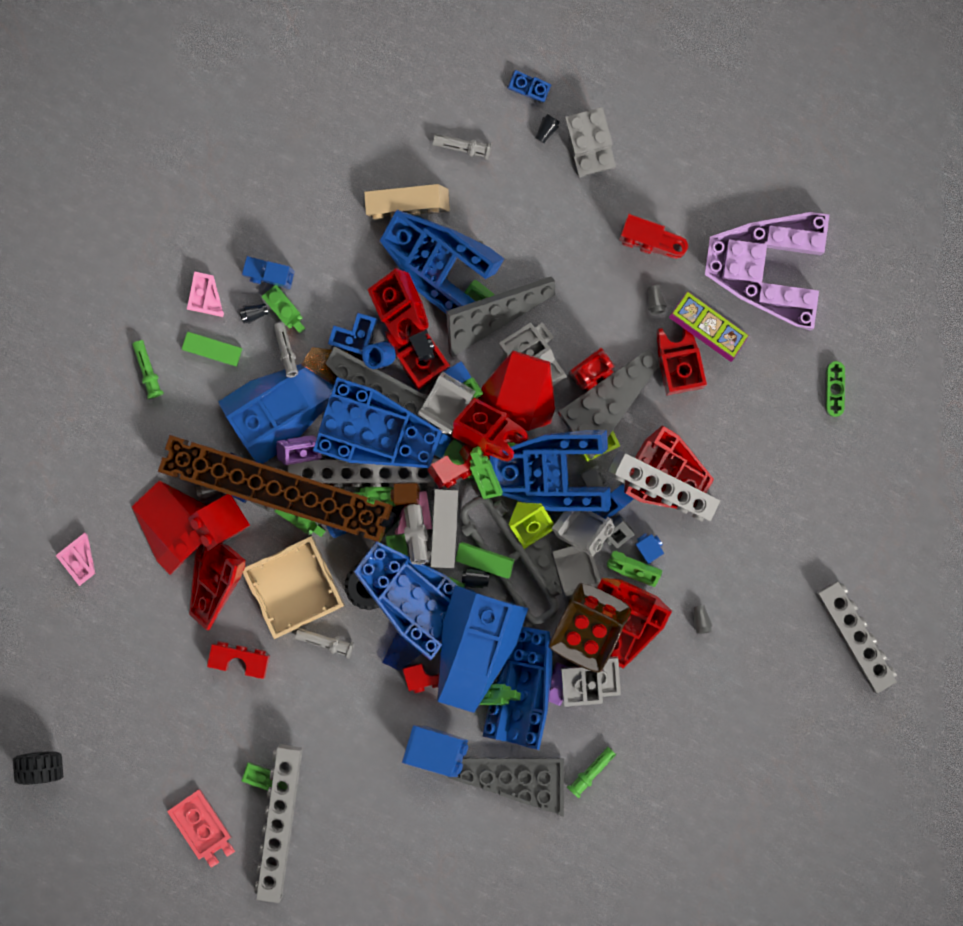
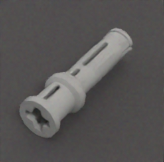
M435 133L433 140L434 146L463 151L472 157L473 155L485 157V160H489L492 143H479L474 139L471 141L461 140Z
M300 627L295 637L296 640L328 649L332 654L344 655L347 659H350L354 648V642L348 643L339 640V637H326Z

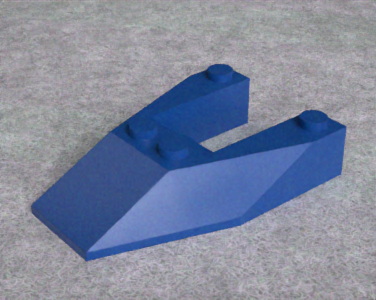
M396 210L380 239V242L400 270L409 273L417 292L446 314L449 310L476 302L446 279L457 258L484 279L495 275L504 261V258L493 249L451 228L400 210Z
M583 430L545 434L511 446L514 451V457L510 461H503L490 456V462L503 491V496L524 503H541L544 509L548 511H606L611 506L610 487H568L566 455L603 454L608 449L607 430Z

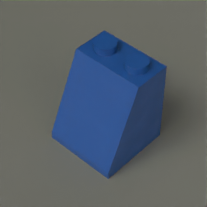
M413 725L402 763L448 777H457L463 768L462 760L468 751V740L429 726Z

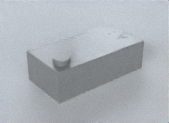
M435 489L432 551H428L427 562L431 563V567L455 568L458 490Z

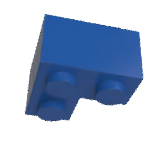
M357 313L352 331L333 326L328 345L362 356L365 347L370 345L377 319Z

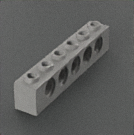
M619 450L608 472L614 474V479L622 483L624 480L630 482V487L636 490L643 488L646 490V495L653 498L659 496L662 498L661 502L669 506L673 503L678 506L677 510L685 514L690 511L694 513L693 518L702 522L704 519L712 520L720 503V500ZM634 468V474L630 476L629 472ZM648 476H650V481L648 484H646L645 480ZM666 484V489L662 492L661 488ZM682 492L681 498L677 499L678 493ZM697 499L698 503L693 507V503Z
M835 581L816 592L873 692L878 694L897 683L895 679L897 674L891 666L888 667L885 660H887L884 652L876 647L875 644L878 642L872 633L869 634L865 628L868 626L862 616H858L856 612L858 608L855 602L848 599L846 595L848 591L845 585ZM837 598L843 600V605L840 608L834 606V601ZM850 614L853 621L851 624L846 625L844 617ZM860 631L862 639L856 642L854 640V633ZM866 648H871L872 655L869 658H865L863 655ZM880 664L882 671L880 674L875 675L873 668L875 665Z

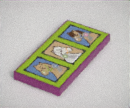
M688 291L669 316L671 320L730 362L733 361L749 337L747 333Z

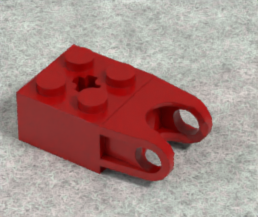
M628 214L619 238L623 246L629 248L636 246L643 253L651 254L653 252L673 259L681 258L688 249V242L685 238L665 231V226L631 214ZM673 245H680L682 251H675Z
M395 268L367 289L381 321L385 323L394 339L401 345L409 342L408 328L412 322L420 330H426L429 327L423 303L408 272Z
M412 322L410 324L411 334L409 337L424 330H420ZM389 330L384 332L388 342L395 349L397 361L418 391L450 368V365L433 340L432 342L435 346L433 354L435 357L429 360L426 366H420V362L410 342L401 345L394 339Z
M683 327L682 340L678 343L671 342L664 333L663 328L657 329L658 360L666 396L699 390L707 386L700 350L694 335ZM680 368H682V371H686L685 375L679 373Z
M601 347L571 369L569 374L582 391L585 389L589 391L598 384V379L602 378L605 380L613 374L612 369L615 365Z
M475 397L453 421L452 437L473 448L480 447L483 453L503 461H510L514 457V451L507 443L519 444L528 440L527 432L507 418V414Z

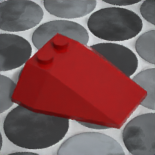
M513 350L482 385L483 395L478 397V400L507 414V418L526 431L549 425L555 411L550 362Z
M661 426L645 439L635 457L704 493H707L714 480L681 437L665 426ZM634 468L630 470V476L634 474ZM648 476V477L646 478V480H645V483H646V484L649 483V481H650V476ZM625 480L624 493L637 501L677 509L678 506L673 503L669 506L661 502L662 498L659 496L653 498L646 495V490L643 488L636 490L630 487V482ZM666 484L662 486V492L666 489ZM682 492L678 493L677 499L681 498ZM697 499L694 501L693 507L697 505Z
M159 480L132 506V509L156 561L171 575L202 544L199 535L192 528L188 518L207 505Z
M202 543L195 553L189 615L205 630H210L245 569L246 560L229 545L223 543L209 551Z
M601 578L597 588L620 599L631 608L629 619L624 625L610 656H618L619 667L624 669L664 629L672 610L658 596L624 580Z

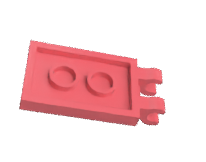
M200 789L167 811L197 858L201 859L204 857L211 868L219 863V860L213 853L222 848L228 857L235 852L232 845L227 841L232 836Z

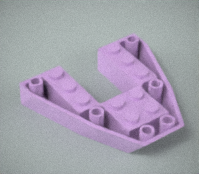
M808 212L749 223L710 236L705 275L741 300L796 327L811 331L815 325L819 291L762 283L767 248L822 255L825 252L829 214Z

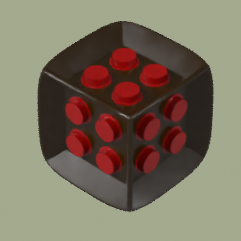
M579 583L557 624L548 647L570 662L587 670L600 673L610 658L622 629L629 619L631 608L620 599L596 587Z

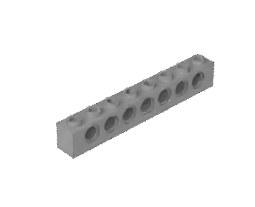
M433 459L431 464L437 462L440 459ZM314 460L288 465L289 473L304 477V470L310 468L313 470L311 480L331 483L333 487H343V483H351V487H362V483H370V487H381V483H389V487H394V484L417 483L419 487L420 483H427V487H438L430 474L425 479H421L418 476V471L421 467L349 463L343 460ZM326 468H330L333 472L330 479H325L322 475L323 470ZM345 468H349L352 471V476L349 479H344L341 475L342 470ZM364 468H369L371 471V476L368 479L361 477L360 473ZM383 468L390 470V476L387 479L380 477V470ZM402 468H407L410 472L409 477L406 479H402L399 476V471Z
M280 744L273 752L272 760L275 761V768H272L270 773V780H273L272 787H269L267 794L270 804L265 809V818L268 819L267 825L263 826L262 831L265 841L264 844H261L259 855L262 856V862L258 863L257 874L260 877L259 882L256 881L254 893H257L256 900L280 903L282 899L303 751L302 747ZM287 762L290 765V770H283L281 763ZM279 781L286 782L288 788L285 790L281 789L278 785ZM282 800L285 803V808L277 807L276 801ZM279 819L282 822V827H276L273 820ZM272 838L278 839L279 842H280V845H279V846H274V845H272L271 839H272ZM274 857L277 860V864H270L268 858ZM265 877H273L275 883L269 884Z

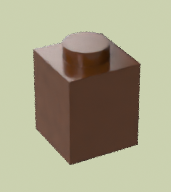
M417 483L394 484V489H391V501H394L396 506L420 505L419 485Z

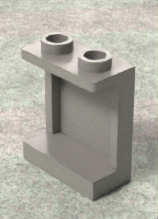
M442 372L422 408L419 410L418 415L426 422L436 425L442 433L451 434L453 431V421L470 403L476 391Z
M564 511L552 529L556 537L593 557L596 552L601 550L606 538L612 535L615 526L611 518L607 517L604 519L591 511Z
M574 546L552 552L565 596H569L571 599L579 583L598 587L601 580L594 557Z

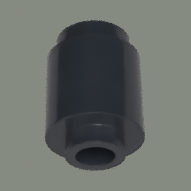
M467 568L466 572H462V583H465V587L483 589V587H488L489 572Z

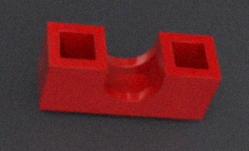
M467 444L460 450L459 453L464 461L462 465L452 463L448 456L431 464L428 472L439 489L445 486L448 489L457 483V479H466L472 475L470 469L472 457L470 453L473 447ZM483 453V455L487 456L489 460L490 455Z
M217 641V644H212L207 667L227 671L230 661L233 658H240L246 664V676L260 679L266 677L270 655H266V651L255 649V652L247 650L248 647L236 645V648L229 647V643Z
M422 663L403 668L409 691L413 690L414 693L425 691L424 687L432 685V688L438 687L439 673L437 675L427 674Z

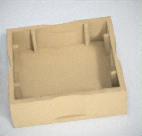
M313 536L247 566L243 571L252 594L260 604L262 615L274 639L345 606Z

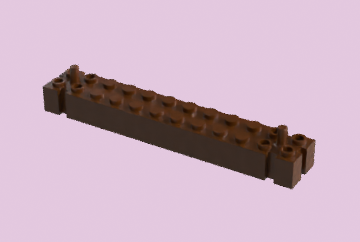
M169 435L165 447L169 454L167 458L162 457L158 469L160 473L173 477H178L179 473L182 480L355 535H359L360 531L365 532V538L377 542L382 541L386 527L381 525L383 519H389L393 505L378 500L371 504L369 503L371 498L191 442L190 446H188V440Z

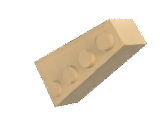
M439 184L364 192L366 215L374 220L384 219V216H391L392 218L396 210L414 216L423 213L437 214L439 212H450L449 191Z

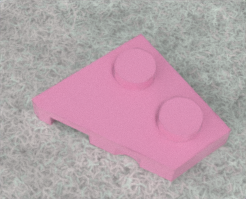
M83 533L56 555L79 586L96 574L87 533Z

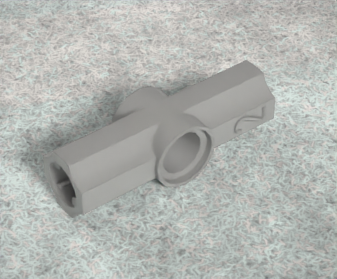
M407 505L404 508L406 521L404 533L406 542L409 545L410 560L412 564H425L428 562L426 546L428 534L423 523L422 508L420 505Z

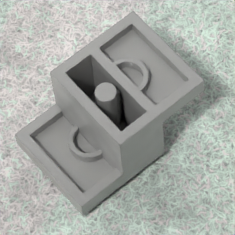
M603 107L565 117L570 135L569 143L578 176L583 177L616 168L611 149L612 140Z
M531 322L499 343L507 356L514 350L549 361L553 386L566 378V374L556 362L551 348Z
M618 656L610 657L600 673L587 670L581 666L561 667L564 707L603 704V697L621 695Z

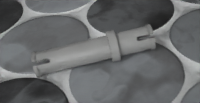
M279 322L273 325V329L281 353L280 360L284 364L286 376L295 377L299 373L295 363L296 356L292 352L285 324Z

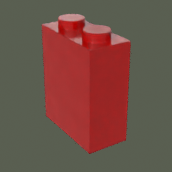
M229 494L196 511L188 518L192 528L195 529L208 551L250 526L234 498Z

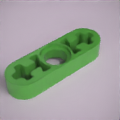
M834 361L826 369V412L831 417H838L843 414L845 408V367L841 362ZM835 365L841 369L837 373V379L841 378V381H830V378L835 377V373L831 372V368H834ZM832 384L840 386L841 391L839 394L834 395L831 393L830 387ZM830 397H841V401L836 400V405L840 407L836 414L833 410H830V407L834 406V400L830 401Z

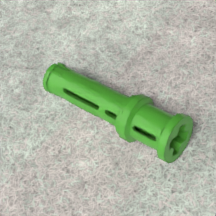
M144 340L132 343L143 375L142 384H145L148 393L147 399L163 395L164 392L160 389L158 383L159 377L157 374H154Z
M607 746L587 770L579 773L578 778L571 785H568L567 788L577 798H580V794L588 786L592 785V780L616 754Z

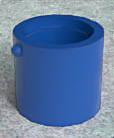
M382 341L365 347L362 357L367 367L378 369L392 364L395 360L396 352L391 343Z

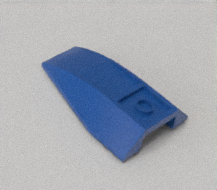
M326 356L296 365L299 373L295 377H287L284 369L251 380L218 401L226 418L257 463L263 464L276 456L277 441H287V439L300 437L325 411L334 383L338 377L325 364Z
M337 377L319 427L313 451L349 463L429 468L442 431L377 390Z
M376 541L353 572L398 633L429 660H432L442 646L440 641L442 639L443 620L454 586L457 584L446 575L424 564H412L410 557Z
M457 585L454 586L443 620L437 702L473 713L476 711L517 645L528 608L475 593L472 590Z
M522 626L517 645L505 662L496 683L510 686L511 690L521 693L520 701L510 700L509 704L489 705L483 737L510 742L532 749H540L548 712L552 678V650L548 647L551 639L549 631Z

